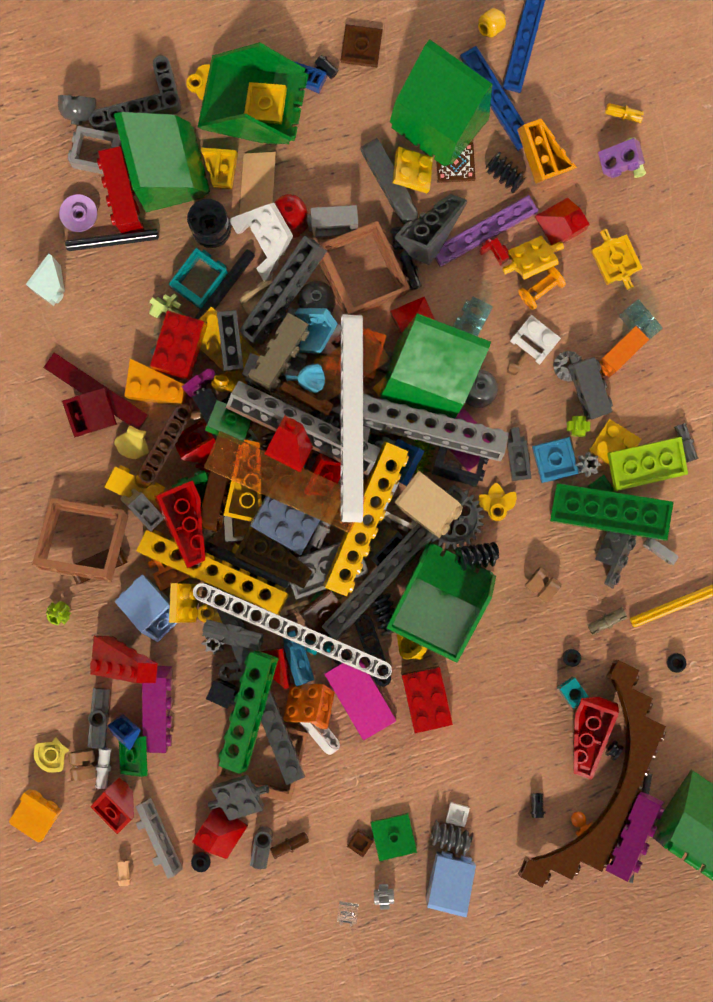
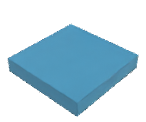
M570 437L532 446L541 483L579 474L578 467L575 466L577 463Z

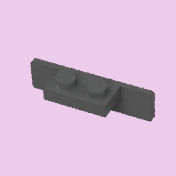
M607 531L595 560L611 566L604 582L608 587L613 589L619 583L622 568L628 563V555L636 545L637 536Z

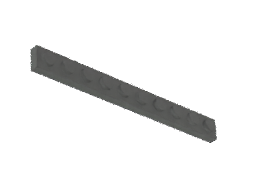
M455 485L447 491L462 506L469 500V497ZM418 523L322 625V628L334 640H338L435 535Z
M226 598L216 601V605H224ZM236 603L233 606V611L239 614L240 611ZM217 609L223 624H233L244 627L247 630L242 619ZM232 646L243 674L246 668V657L255 650L243 646ZM258 669L255 670V675L257 678H259L260 672ZM250 688V694L254 697V690ZM270 688L261 722L285 783L288 785L306 776Z

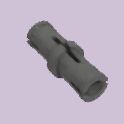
M683 423L675 426L678 437H682L686 462L699 459L693 445L694 439H691L687 424Z

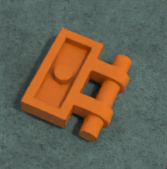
M179 551L174 555L175 560H180L179 555L181 554ZM154 559L147 562L150 569L156 566L159 571L152 575L160 591L170 588L171 583H180L191 578V576L169 566L165 568L164 564Z

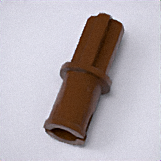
M305 832L290 839L285 838L284 842L270 848L274 859L289 852L293 853L295 849L307 844L309 838Z

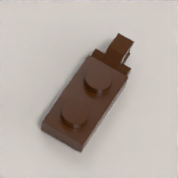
M284 382L281 387V393L326 416L329 415L333 404L328 400H317L315 394L306 391V393L299 390V386L292 382L288 384Z

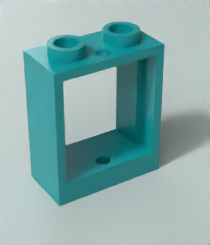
M195 248L169 285L174 291L201 310L228 272L226 265L219 260L217 262L212 260V256L206 250L202 249L200 251ZM199 259L219 273V276L202 298L181 284Z

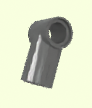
M260 827L254 837L250 866L255 869L267 868L273 832L268 827ZM260 834H265V835H267V836H268V840H267V841H261V840L259 839V835H260Z

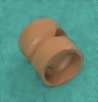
M539 567L527 581L525 587L533 593L537 592L538 597L545 603H548L562 584L553 577L549 578V574Z
M94 749L68 753L69 764L73 766L70 769L71 781L89 780L97 777L96 766L92 765V762L95 761Z

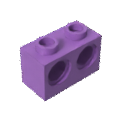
M635 138L598 152L603 174L611 178L622 175V172L626 170H636L640 168L639 165L645 163L640 142ZM634 152V157L628 160V155ZM616 159V164L610 167V162Z

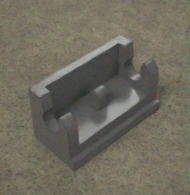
M132 489L133 495L128 498L124 495L120 500L144 526L152 531L164 518L142 492Z

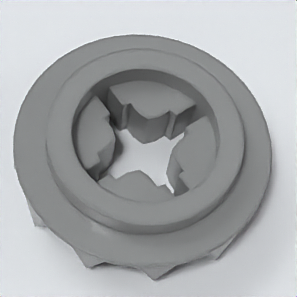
M571 351L560 353L554 361V372L561 380L573 381L568 368L561 366L567 364L568 358L570 364L581 361L582 357L576 354V352Z

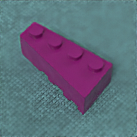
M158 666L156 683H142L143 736H146L147 753H166L168 747L172 746V734H170V728L172 727V716H170V709H172V666Z
M644 792L638 795L628 817L629 823L625 825L620 838L622 840L618 842L612 854L615 857L607 865L605 871L627 882L635 872L639 873L643 864L640 861L642 854L646 856L650 844L647 843L649 837L653 838L657 830V826H655L656 820H661L665 811L662 808L663 801Z

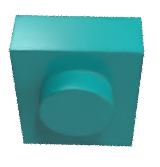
M306 638L305 642L308 645H313L315 643L314 641ZM326 641L323 650L330 653L333 643ZM306 648L305 650L311 654H317V652L312 649Z

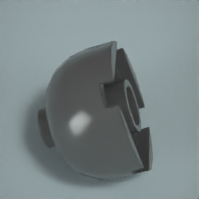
M58 95V110L65 119L71 120L73 125H82V121H88L89 115L91 116L96 109L95 98Z
M322 281L307 283L298 295L300 308H327L331 313L335 308V295L331 287Z
M479 370L465 403L474 408H484L490 405L498 393V383L495 377L487 371Z

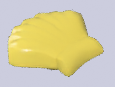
M129 425L127 432L115 438L114 444L118 452L127 458L139 459L149 453L144 438L146 431L138 430Z
M55 737L52 742L35 745L34 760L46 772H61L64 767L65 754L69 749L63 746Z

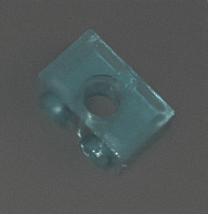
M639 299L619 315L631 330L637 326L649 339L663 329Z

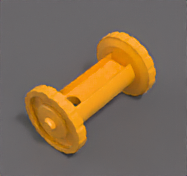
M554 266L547 269L548 275L530 289L526 290L522 287L518 290L521 299L530 309L534 310L537 308L535 301L556 285L560 288L565 286L566 283L563 276ZM531 292H536L537 295L531 296Z

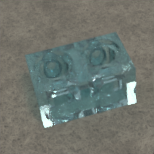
M473 296L471 301L466 300L462 308L465 312L462 317H457L453 327L465 331L462 325L470 324L472 330L467 333L478 336L493 306ZM478 307L481 310V314L475 315L471 309Z

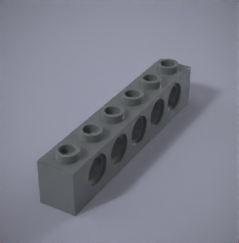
M304 236L239 332L251 342L263 344L320 263L327 250L315 240Z

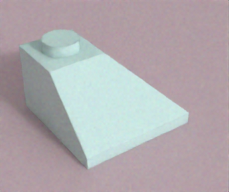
M48 253L26 285L53 306L62 300L65 289L61 265Z

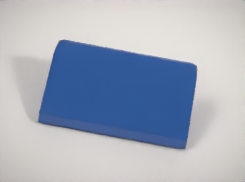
M124 714L108 725L112 734L128 750H131L141 730Z

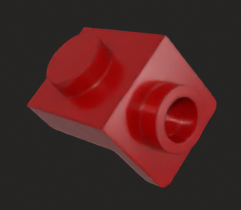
M498 238L494 240L488 239L481 244L482 247L479 251L481 255L491 250L500 266L507 262L509 251L504 244L501 245Z

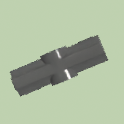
M206 620L202 630V636L220 640L222 643L232 646H243L253 650H260L263 643L264 634L244 629V627Z
M93 688L91 713L88 717L90 725L87 747L105 748L107 723L110 718L108 712L111 689ZM96 713H100L103 716L102 723L95 720Z

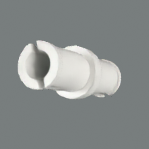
M99 748L95 785L98 789L108 788L109 771H111V766L109 765L111 748Z

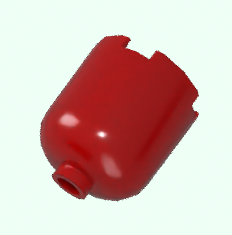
M282 195L274 203L293 235L292 238H297L308 228L306 204L296 195Z

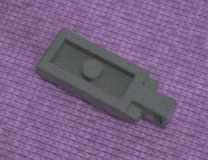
M519 427L511 428V438L507 440L511 480L531 479L527 441H525V437H520Z

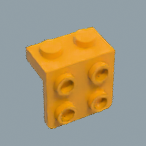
M29 789L20 798L21 803L10 818L9 823L36 842H41L62 812V809L56 803L43 798L36 790Z

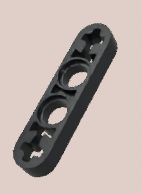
M361 614L355 621V626L364 652L369 655L379 654L382 660L386 662L372 619L366 614ZM362 617L365 620H369V623H367L368 630L370 628L373 630V632H368L363 636L361 632H364V628L358 625ZM369 635L373 636L376 640L375 644L371 647L364 643L365 638ZM387 667L382 669L384 675L387 674ZM391 675L386 679L385 683H382L381 680L378 681L373 676L376 684L381 687L387 686L391 682Z

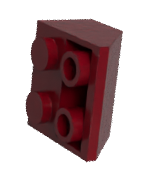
M105 388L62 401L74 438L117 425Z

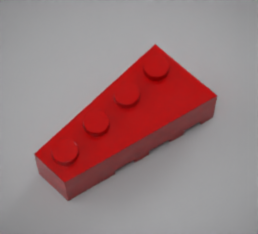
M118 146L98 151L100 157L97 158L98 167L100 170H103L104 174L101 180L103 187L107 188L108 191L106 201L108 207H111L113 214H110L112 225H116L121 233L144 230V225L138 218L140 210L136 199L133 198L135 192L131 181H129L130 176L122 147Z
M94 635L92 661L90 663L91 675L133 683H156L157 662L144 654L137 653V650L127 647L124 642L117 641V638L114 636Z

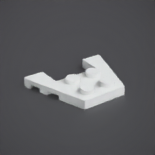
M275 203L264 205L229 219L237 234L243 233L250 226L251 231L267 256L256 268L263 281L272 279V273L277 269L278 261L281 255H284L293 237Z

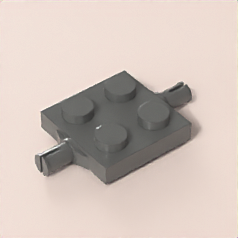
M248 775L213 785L211 790L217 800L209 801L208 807H210V810L221 807L229 821L263 811L265 807L260 795L269 793V787L267 784L256 787Z

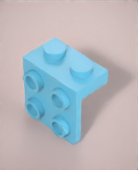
M298 308L295 315L309 324L308 331H310L305 342L301 341L299 344V352L321 353L338 323L327 308Z

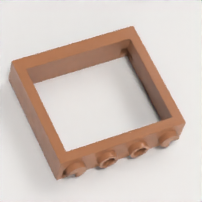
M378 221L320 244L327 252L319 264L343 314L358 315L402 297L410 290L408 278L404 277L401 271L402 265L399 260H396L393 254L394 248L391 243H388L386 231L382 229ZM373 235L398 290L354 308L328 252Z
M50 498L32 565L39 570L112 582L129 516L123 511L124 509L117 508L116 506L106 508L99 503L88 505L81 500L69 502L66 498H58V500ZM61 510L117 520L104 569L47 560Z
M284 721L288 733L302 736L297 752L301 764L309 733L301 725L295 724L292 727L288 726L287 722ZM219 766L215 783L225 782L238 777L225 774V768ZM251 780L256 787L266 785ZM296 781L289 784L288 790L268 785L269 793L261 795L291 802Z

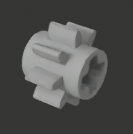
M590 452L586 453L585 457L583 455L578 456L580 461L575 466H578L579 474L585 473V476L589 477L591 473H598L597 467L601 465L598 463V456L593 457Z
M205 637L207 640L202 641V645H206L205 652L211 651L215 655L217 650L221 652L224 650V646L221 644L225 643H222L220 640L214 639L217 645H214V642L211 641L213 638Z
M379 884V889L374 890V904L380 905V910L389 909L390 904H394V889H389L388 884Z

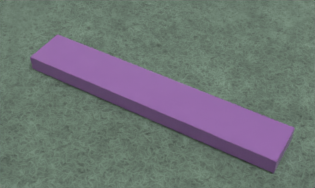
M530 195L447 240L435 257L440 267L481 245L486 240L492 239L538 213V209Z

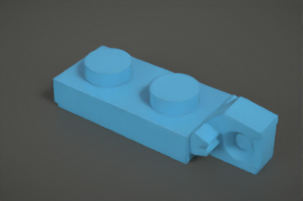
M295 630L287 632L290 637L296 636ZM283 637L285 653L295 685L299 686L313 681L314 676L305 647Z

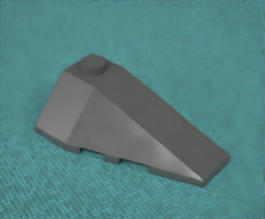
M453 194L448 195L436 203L434 208L427 213L422 212L419 214V218L414 222H407L396 234L395 239L413 259L430 265L452 231L467 204V200Z

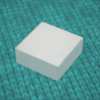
M450 802L446 822L465 827L470 808Z

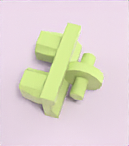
M165 294L163 296L164 300L159 297L156 299L152 297L149 302L152 304L149 314L156 318H160L163 312L166 313L167 310L186 316L177 310L181 307V304L177 302L178 295L173 294L171 297Z

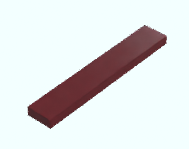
M55 352L43 367L82 394L105 388L114 415L140 430L149 416Z

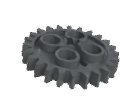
M471 495L469 500L463 505L468 507L469 514L467 516L460 515L458 521H454L452 534L448 535L447 532L445 535H441L440 538L434 536L432 542L439 540L438 546L445 543V549H448L449 545L452 544L453 549H456L457 544L463 547V542L470 545L469 538L477 539L474 533H481L477 527L484 525L482 522H479V519L484 518V515H479L483 508L476 507L479 501H472L474 495ZM458 524L465 527L463 535H458L455 531V527Z

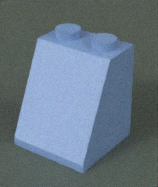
M143 574L136 578L133 584L126 591L122 592L115 601L136 628L156 642H159L177 624L169 623L170 599Z
M448 851L436 852L425 897L427 908L467 917L476 868L472 858L463 855L460 858L455 857L453 853Z

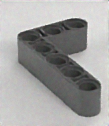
M160 55L153 60V68L160 91L159 94L94 110L92 115H89V122L93 129L105 132L117 129L116 121L113 118L114 114L119 112H132L138 109V113L177 114L181 110V102L168 58ZM166 65L165 69H159L160 66ZM165 83H171L169 87H163ZM171 100L176 101L175 104H173V105H168V102H169V101H171ZM152 105H158L156 109L150 110ZM98 119H103L100 124H95Z

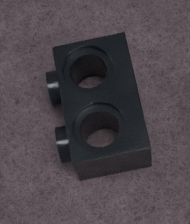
M217 678L213 681L206 700L228 709L231 705L234 706L236 704L234 700L239 687Z

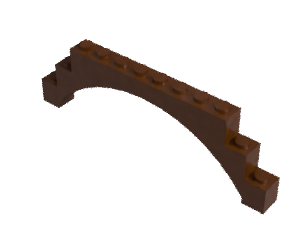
M613 660L606 678L611 679L623 711L626 735L622 772L607 806L593 824L573 841L544 855L533 858L525 856L518 872L521 878L543 888L544 884H547L550 880V870L573 880L574 876H577L580 871V862L601 872L609 864V855L618 844L617 837L626 825L625 819L628 813L630 814L632 811L635 796H638L642 790V780L649 774L650 762L652 759H655L658 753L657 746L666 735V731H664L665 725L645 716L652 709L653 703L651 702L653 698L632 688L639 680L640 676L638 673L640 670L620 660Z

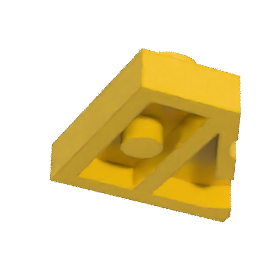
M201 147L212 186L214 188L232 189L238 152L236 150Z

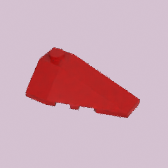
M193 480L154 495L186 567L189 568L205 561L201 500Z

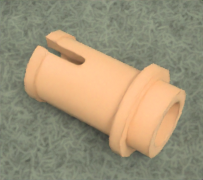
M130 860L117 861L118 879H116V882H118V886L130 885V881H132L129 874Z

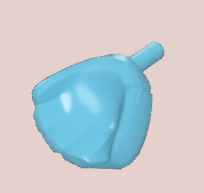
M312 364L304 367L298 376L287 375L286 380L298 381V385L305 390L318 393L325 384V374L321 365Z

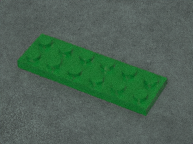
M557 483L550 521L667 541L674 502Z

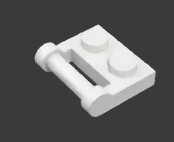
M531 315L510 342L521 347L536 359L535 362L540 365L561 338ZM525 335L540 347L543 352L540 354L520 337Z

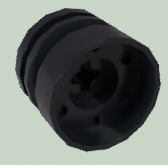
M202 199L190 207L187 214V222L195 240L206 248L222 246L231 234V224L224 206L213 199Z

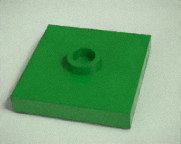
M217 400L205 431L242 445L251 420L227 409L226 403Z
M138 735L131 750H128L119 741L120 774L139 777L148 776L146 736Z
M408 813L370 822L379 861L417 853Z

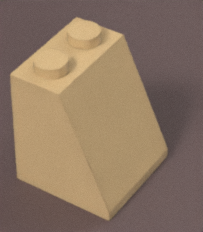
M420 471L417 472L395 501L396 505L406 515L438 538L448 532L450 529L449 525L461 515V509L463 508L456 499Z

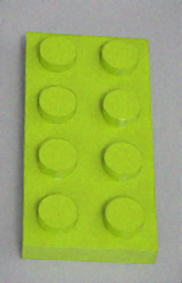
M682 437L607 453L614 491L688 475Z

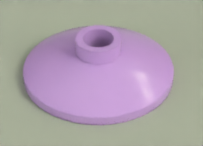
M72 195L61 204L59 210L60 220L71 231H86L94 225L97 219V207L85 195ZM78 213H83L81 218H77Z

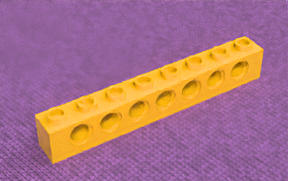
M383 442L363 489V517L370 514L372 520L369 524H363V521L362 523L349 522L323 583L325 588L347 596L348 592L351 593L355 586L354 578L356 574H360L363 567L362 559L364 556L367 557L371 547L369 546L371 538L374 539L378 532L376 526L379 520L382 521L385 516V505L393 497L392 489L394 484L397 485L401 478L399 473L401 467H405L409 458L407 455L408 451L388 442ZM388 460L394 461L395 465L392 470L386 469L385 465ZM381 478L387 480V485L384 488L378 487V481ZM374 496H378V505L371 506V498ZM362 532L364 539L361 542H356L355 535ZM350 551H356L357 553L356 558L353 560L347 559V554ZM342 569L349 570V574L345 578L339 576Z
M154 529L152 532L145 531L136 550L140 554L253 605L280 615L288 598V594L285 592L286 588L277 584L274 587L267 584L268 580L257 576V579L250 577V572L241 568L237 571L232 568V564L226 561L219 563L215 561L216 557L206 552L205 561L200 562L199 567L192 568L191 566L187 568L182 558L180 560H175L174 558L175 553L179 550L172 537L169 540L163 538L164 534ZM165 543V550L158 552V545ZM216 566L218 573L215 576H210L209 569ZM234 574L236 577L235 582L227 584V576ZM247 582L253 583V589L250 592L244 591V585ZM264 590L271 591V597L267 600L261 598Z

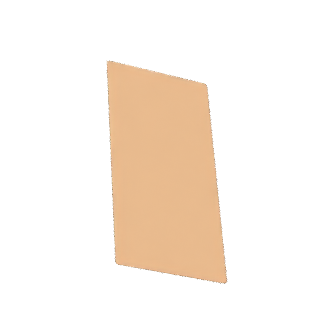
M276 152L244 153L239 215L273 203Z

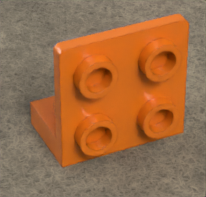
M291 684L283 720L285 722L312 723L320 729H328L335 692L324 684H302L299 686Z

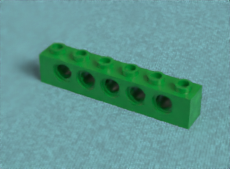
M253 651L247 655L245 672L240 678V690L234 700L236 703L235 708L229 718L231 723L224 736V748L219 754L220 767L238 774L248 770L278 657L260 651ZM256 669H258L260 672L259 678H257L255 675ZM250 688L254 690V697L250 694ZM245 707L249 709V715H246ZM240 726L243 727V729H244V734H242V733L240 732V730H239ZM235 745L238 746V749H239V752H238V753H237V752L235 751V749H234V746H235Z

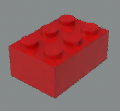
M167 310L150 367L159 372L191 380L206 332V323Z
M439 666L401 674L414 733L453 725Z

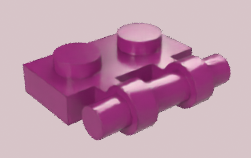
M206 369L200 375L194 376L185 383L182 388L193 398L196 395V391L206 387L208 383L211 384L216 373L212 369Z

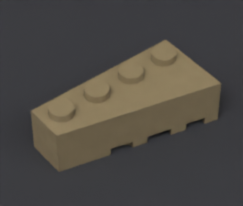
M290 313L286 315L275 333L276 339L269 341L265 350L266 355H260L255 367L256 370L251 369L249 372L251 384L269 394L272 390H277L281 383L279 378L282 373H287L291 365L289 361L292 357L295 358L300 350L299 344L301 341L305 342L310 333L308 331V323Z

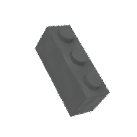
M236 310L217 312L224 372L243 370L237 312Z
M590 357L568 365L586 419L592 420L613 412L611 408L613 406L612 400L606 393V382L600 374L601 366L599 361L595 357Z

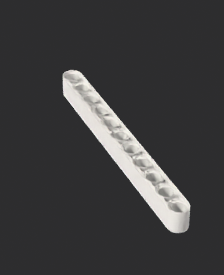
M342 314L341 522L362 523L363 317L362 315Z
M200 583L193 589L194 597L200 602L376 678L387 679L392 673L390 664L212 586ZM201 587H205L208 590V594L204 598H199L197 595ZM219 595H224L226 598V602L222 606H218L215 603V599ZM236 603H242L244 610L237 614L233 611V606ZM258 610L262 613V618L259 621L251 619L253 611ZM272 618H277L280 621V626L277 629L269 627V621ZM288 627H297L298 634L295 637L288 636ZM307 634L315 635L316 642L313 645H308L305 642ZM326 641H330L334 645V649L330 653L323 650V644ZM344 649H349L352 653V657L347 661L341 657V652ZM367 657L370 664L367 668H362L359 665L360 658ZM382 664L388 669L387 674L384 676H380L377 672L378 666Z

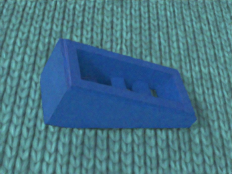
M295 62L305 68V73L312 75L310 80L307 81L306 88L320 94L327 79V72ZM315 77H317V82L313 83Z

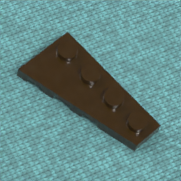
M249 527L234 555L242 561L303 589L313 572L278 542L252 527Z

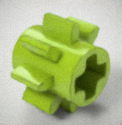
M572 416V421L567 422V431H571V436L584 437L586 432H589L591 429V422H586L585 416Z
M59 601L55 604L52 602L48 606L46 614L50 623L54 625H59L61 622L66 624L70 619L71 612H69L70 608L66 603Z

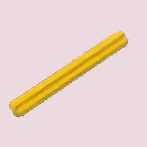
M713 584L630 618V623L633 627H638L712 597Z

